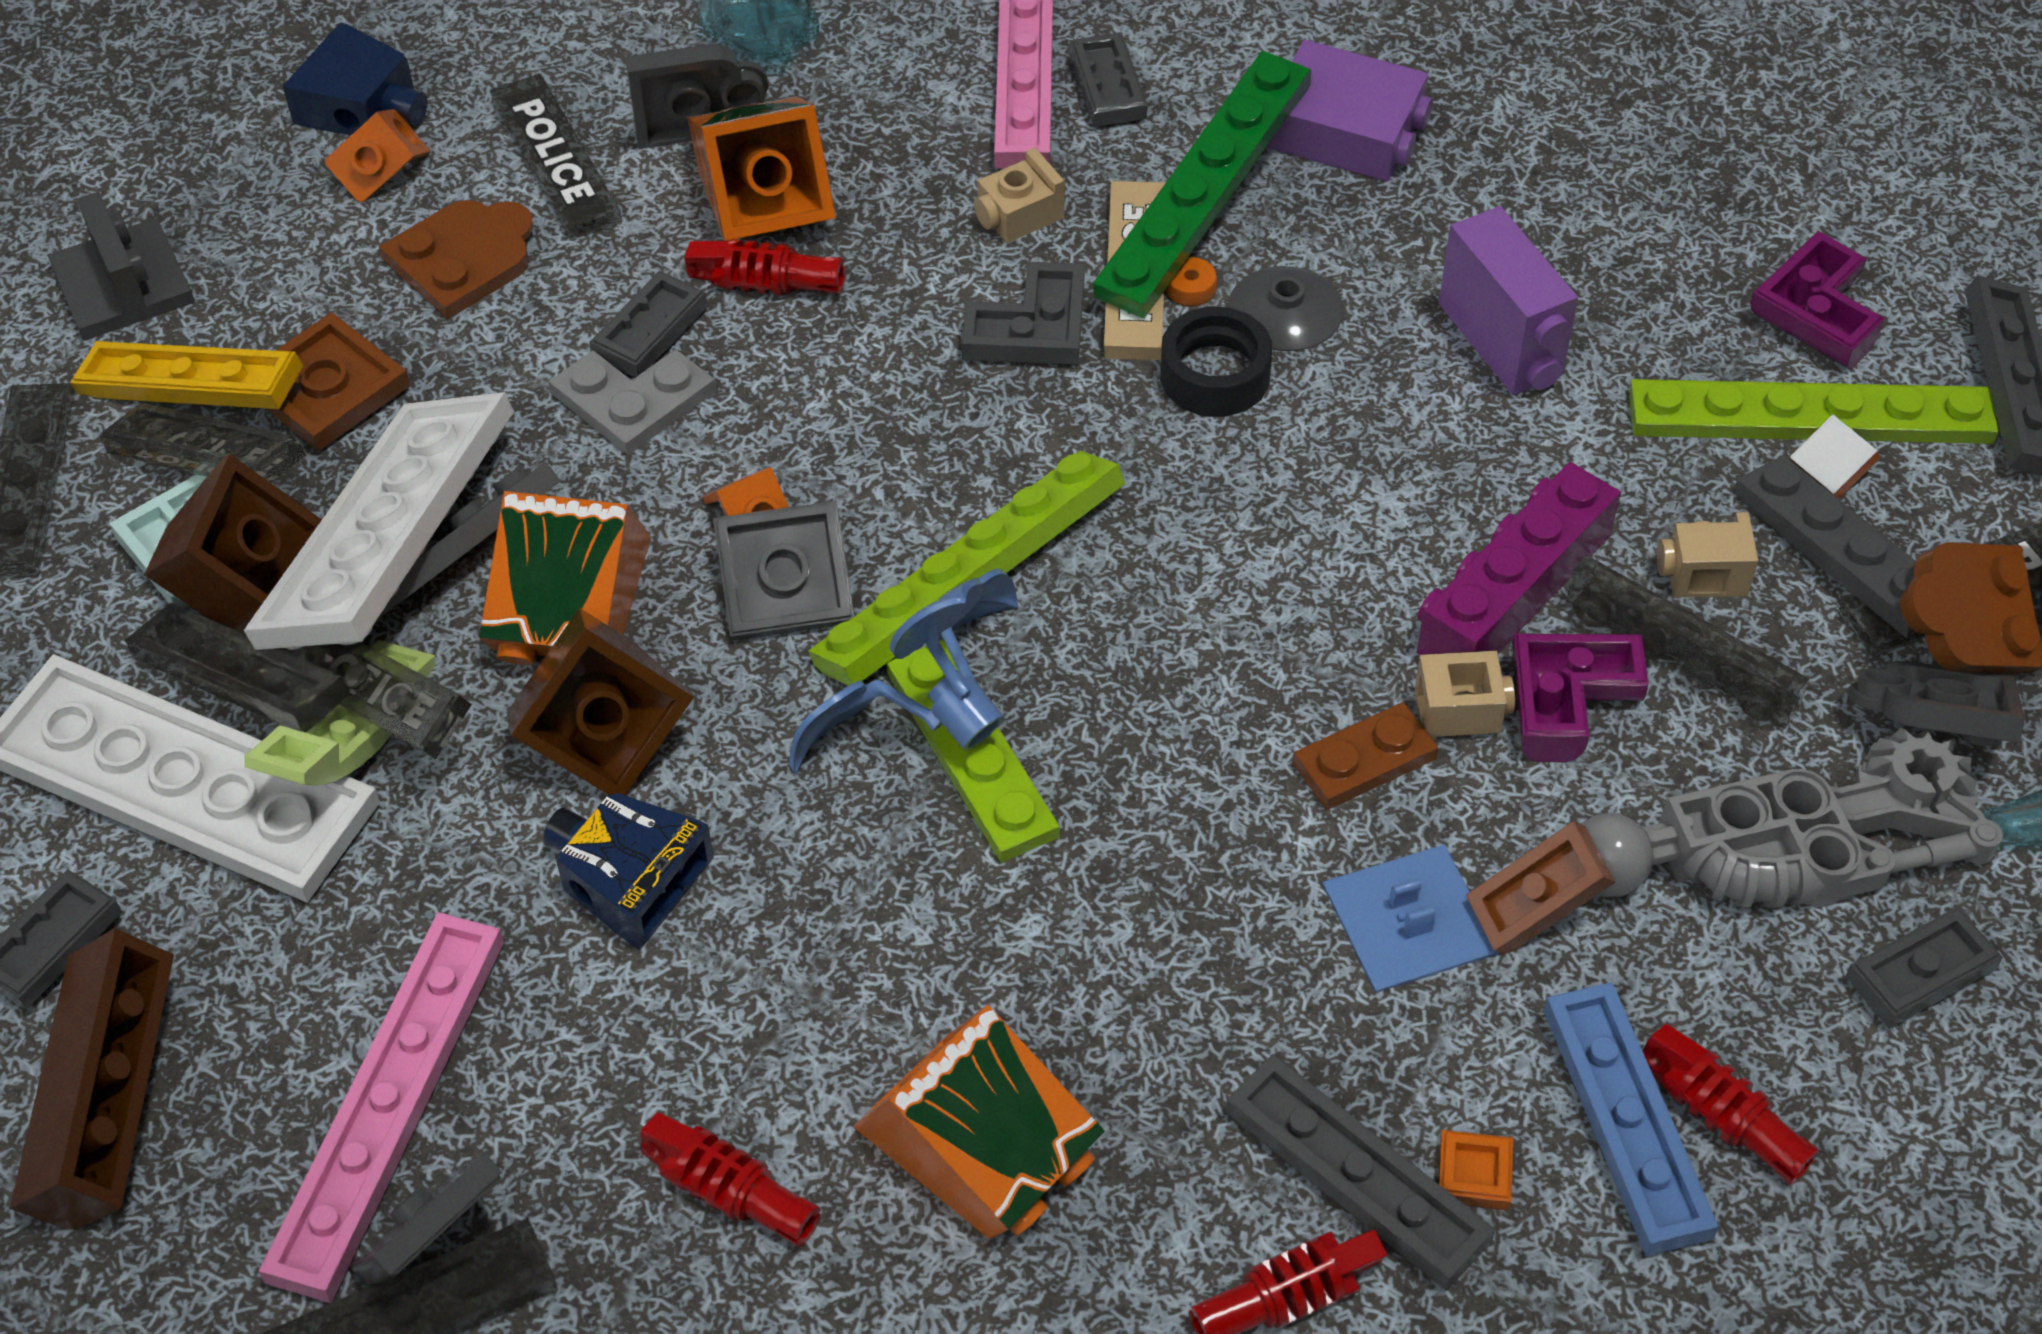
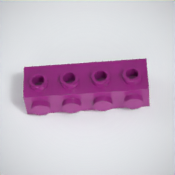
M1570 461L1553 479L1544 477L1533 489L1527 505L1517 515L1509 513L1502 519L1493 533L1491 542L1480 553L1473 550L1464 558L1451 583L1444 590L1435 588L1425 598L1417 615V619L1421 621V628L1416 653L1427 655L1497 651L1499 654L1513 639L1514 633H1519L1611 536L1621 491Z

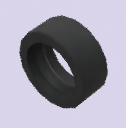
M1206 306L1187 311L1172 321L1162 336L1160 382L1167 396L1184 410L1201 416L1227 417L1242 413L1260 402L1270 386L1272 340L1264 325L1248 313L1230 307ZM1205 346H1225L1239 351L1250 360L1251 365L1235 374L1208 376L1193 371L1181 361V358L1193 349Z

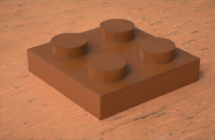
M330 312L275 350L296 352L303 368L279 409L267 410L319 452L409 388L410 382L407 370L333 312Z

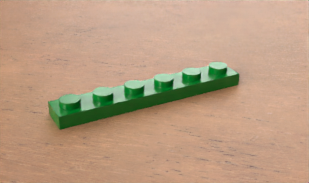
M1261 50L1093 282L1094 298L1145 319L1311 85L1310 68Z

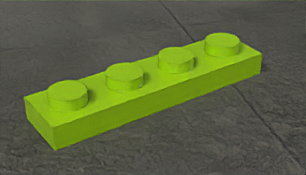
M940 640L941 647L957 670L944 640ZM927 646L915 650L903 659L896 658L887 662V674L897 691L931 710L934 703L928 694L946 676ZM912 714L1001 863L1060 838L1059 824L999 728L975 747L964 751L944 725L932 731L924 720Z

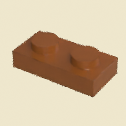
M1401 702L1293 752L1292 764L1327 811L1436 760L1439 747L1406 704Z
M1572 821L1469 892L1466 897L1494 951L1506 954L1515 951L1613 885L1615 880L1587 828Z

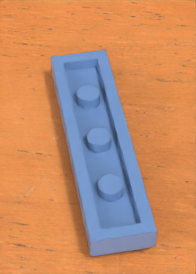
M1613 982L1547 997L1544 1014L1645 1256L1714 1240L1719 1228Z

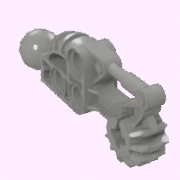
M1902 727L1891 734L1889 740L1879 738L1877 743L1871 746L1866 757L1867 762L1859 765L1855 773L1856 784L1833 787L1815 772L1805 769H1791L1669 797L1658 824L1642 827L1639 822L1620 813L1597 814L1581 824L1587 828L1615 880L1613 885L1598 894L1601 897H1623L1636 890L1650 875L1653 865L1668 862L1677 883L1691 880L1694 884L1703 883L1712 892L1711 899L1721 902L1723 896L1734 899L1737 907H1751L1754 901L1764 902L1767 908L1783 907L1787 900L1791 905L1806 904L1814 907H1829L1839 902L1841 898L1882 888L1887 883L1891 873L1925 865L1927 867H1935L1964 859L1975 864H1985L1993 858L2003 839V832L1997 823L1985 819L1982 811L1975 807L1978 797V791L1975 787L1977 780L1969 775L1972 758L1952 754L1954 751V738L1940 744L1932 740L1929 729H1924L1915 738ZM1892 828L1936 839L1924 841L1921 843V846L1892 852L1888 847L1862 836V834Z

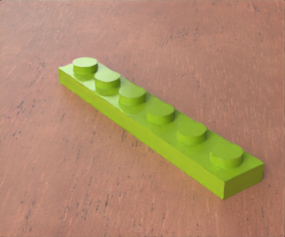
M1631 379L1628 391L1633 436L1807 440L1832 415L1836 416L1865 441L1994 444L1999 433L1989 387Z
M1081 450L1063 458L1054 470L1032 486L1018 491L1012 501L989 518L973 524L967 534L951 546L927 558L923 562L922 567L898 585L882 591L877 596L875 602L856 616L832 628L826 638L808 650L814 666L823 674L847 686L857 681L865 680L895 657L890 650L891 639L895 632L912 615L938 601L943 595L958 585L971 579L979 578L993 569H1001L1006 573L1125 485L1119 464Z

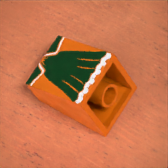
M794 95L687 117L697 167L724 241L836 218L815 106Z
M504 491L479 638L493 651H497L496 658L498 660L518 665H533L536 655H547L579 607L624 635L651 535L628 504Z
M988 1004L950 1032L853 1125L857 1131L988 1239L1009 1229L1018 1236L1030 1227L1048 1207L1040 1197L1057 1180L1066 1187L1079 1177L1096 1158L1088 1148L1105 1132Z

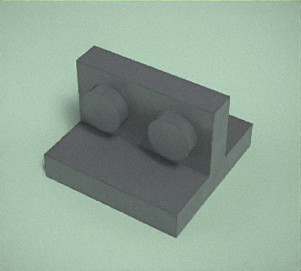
M99 192L77 199L91 240L48 254L47 256L83 341L195 303L191 289L158 218L127 228L119 210L108 213Z

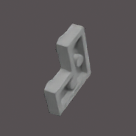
M677 349L633 380L629 379L592 350L548 381L550 393L627 455H630L717 391L715 379Z

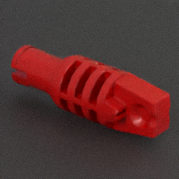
M731 239L730 241H690L684 256L689 278L711 281V285L727 290L736 291L737 287H741L743 292L752 293L753 288H755L760 294H768L769 290H772L774 295L784 296L785 293L790 294L792 289H802L840 295L845 283L846 269L843 266V257L803 255L796 253L795 249L790 248L788 244H778L775 248L773 243L763 242L759 246V243L756 241L748 240L744 244L740 239Z
M1669 1024L1663 1025L1647 1040L1642 1051L1653 1076L1669 1092L1677 1104L1683 1106L1685 1103H1688L1690 1105L1688 1113L1695 1119H1699L1701 1116L1705 1117L1704 1126L1711 1132L1719 1129L1721 1131L1720 1139L1728 1146L1732 1144L1735 1147H1739L1742 1144L1774 1169L1790 1186L1795 1184L1809 1170L1815 1158L1819 1155L1820 1149L1797 1134L1771 1111L1773 1105L1769 1102L1767 1094L1762 1090L1753 1093L1751 1091L1753 1083L1746 1077H1741L1737 1080V1070L1730 1064H1725L1721 1067V1057L1702 1047Z
M656 1112L641 1129L640 1138L642 1141L640 1146L642 1154L659 1165V1174L681 1190L689 1191L690 1195L698 1200H705L708 1206L715 1210L723 1211V1214L731 1220L737 1221L739 1219L745 1221L750 1218L798 1248L803 1246L814 1233L820 1220V1207L772 1179V1172L768 1169L766 1163L759 1159H752L749 1153L741 1149H735V1146L726 1140H719L718 1135L698 1125L690 1128L659 1112Z
M1375 1230L1368 1231L1340 1244L1337 1243L1332 1231L1327 1232L1250 1267L1249 1272L1244 1275V1283L1190 1307L1188 1313L1191 1324L1196 1334H1241L1263 1323L1267 1328H1281L1359 1292L1360 1287L1354 1275L1378 1265L1386 1258L1387 1253Z

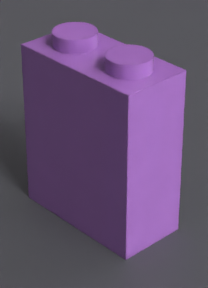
M1304 39L1292 62L1311 69V85L1267 145V148L1389 182L1397 164L1407 166L1410 161L1416 140V134L1413 133L1415 128L1425 130L1433 107V98L1426 96L1429 73Z
M1501 206L1451 224L1439 305L1512 395L1530 388L1535 390L1548 388L1563 375L1579 297Z

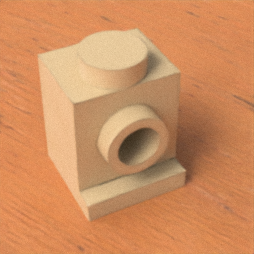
M1035 147L1025 151V160L977 180L978 197L974 199L976 216L985 229L994 228L1006 243L1064 218L1065 181Z
M1736 512L1734 522L1697 521L1693 523H1676L1672 539H1659L1657 546L1658 573L1660 576L1670 577L1673 598L1748 597L1758 565V556L1749 512Z
M1497 651L1420 655L1414 691L1420 724L1433 741H1436L1439 736L1501 733L1504 716L1514 713L1515 691L1512 677L1502 676Z

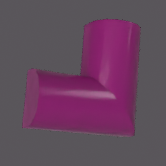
M1817 231L1753 292L1750 302L1751 311L1758 317L1849 370L1871 350L1885 320L1884 317L1842 294L1861 274L1867 258L1820 231Z
M1514 633L1512 649L1522 750L1526 757L1532 761L1566 763L1575 760L1584 753L1589 740L1586 701H1644L1649 684L1642 635Z

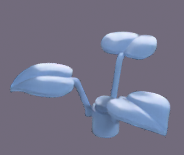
M993 569L979 578H974L958 585L943 595L938 601L912 615L893 635L890 642V650L896 658L903 659L926 643L930 653L946 676L928 694L934 703L931 710L880 680H874L867 685L862 681H857L826 700L802 721L794 734L790 750L789 765L797 775L808 750L824 733L843 720L860 712L876 697H885L921 718L932 731L944 725L964 751L975 747L990 736L1002 724L1005 717L976 682L953 631L983 615L1018 608L1016 589L1007 573L1001 569ZM940 640H944L957 670L941 647Z

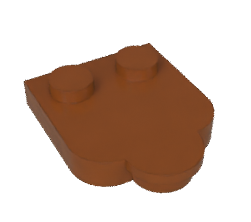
M463 200L444 207L378 247L381 259L448 320L524 273L529 264L525 241L532 233L534 225L531 212L520 203L504 201L487 207L478 201Z
M1946 542L1918 556L1914 565V579L1902 593L1900 608L1903 618L1909 627L1915 632L1925 635L1928 649L1934 660L1941 667L1951 672L2003 674L2030 673L2042 669L2040 632L2037 626L2022 546Z

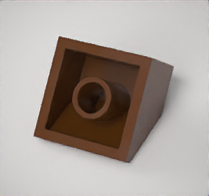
M228 454L221 459L166 526L144 576L239 640L250 642L244 629L322 519L237 458Z
M579 607L507 710L510 735L604 793L608 795L615 793L626 795L689 706L694 695L636 643Z

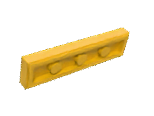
M96 341L70 384L77 394L101 399L279 409L301 372L303 365L296 352Z

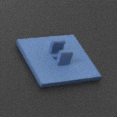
M1445 844L1322 882L1375 993L1500 954L1494 951L1466 897L1469 890Z

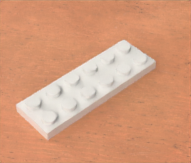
M505 392L407 403L402 406L244 629L255 650L276 648L294 650L304 646L326 644L351 645L362 642L369 635L374 623L389 600L397 593L399 585L417 558L424 552L428 541L442 520L449 514L452 505L467 482L472 479L475 470L491 446L498 440L499 434L514 413Z
M55 654L49 658L0 717V771L307 903L380 804L375 787L349 776L325 785L311 786L245 768L244 756L262 740Z

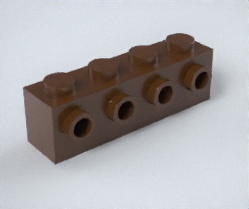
M114 928L68 955L9 1209L68 1230H78L121 1209L174 954Z

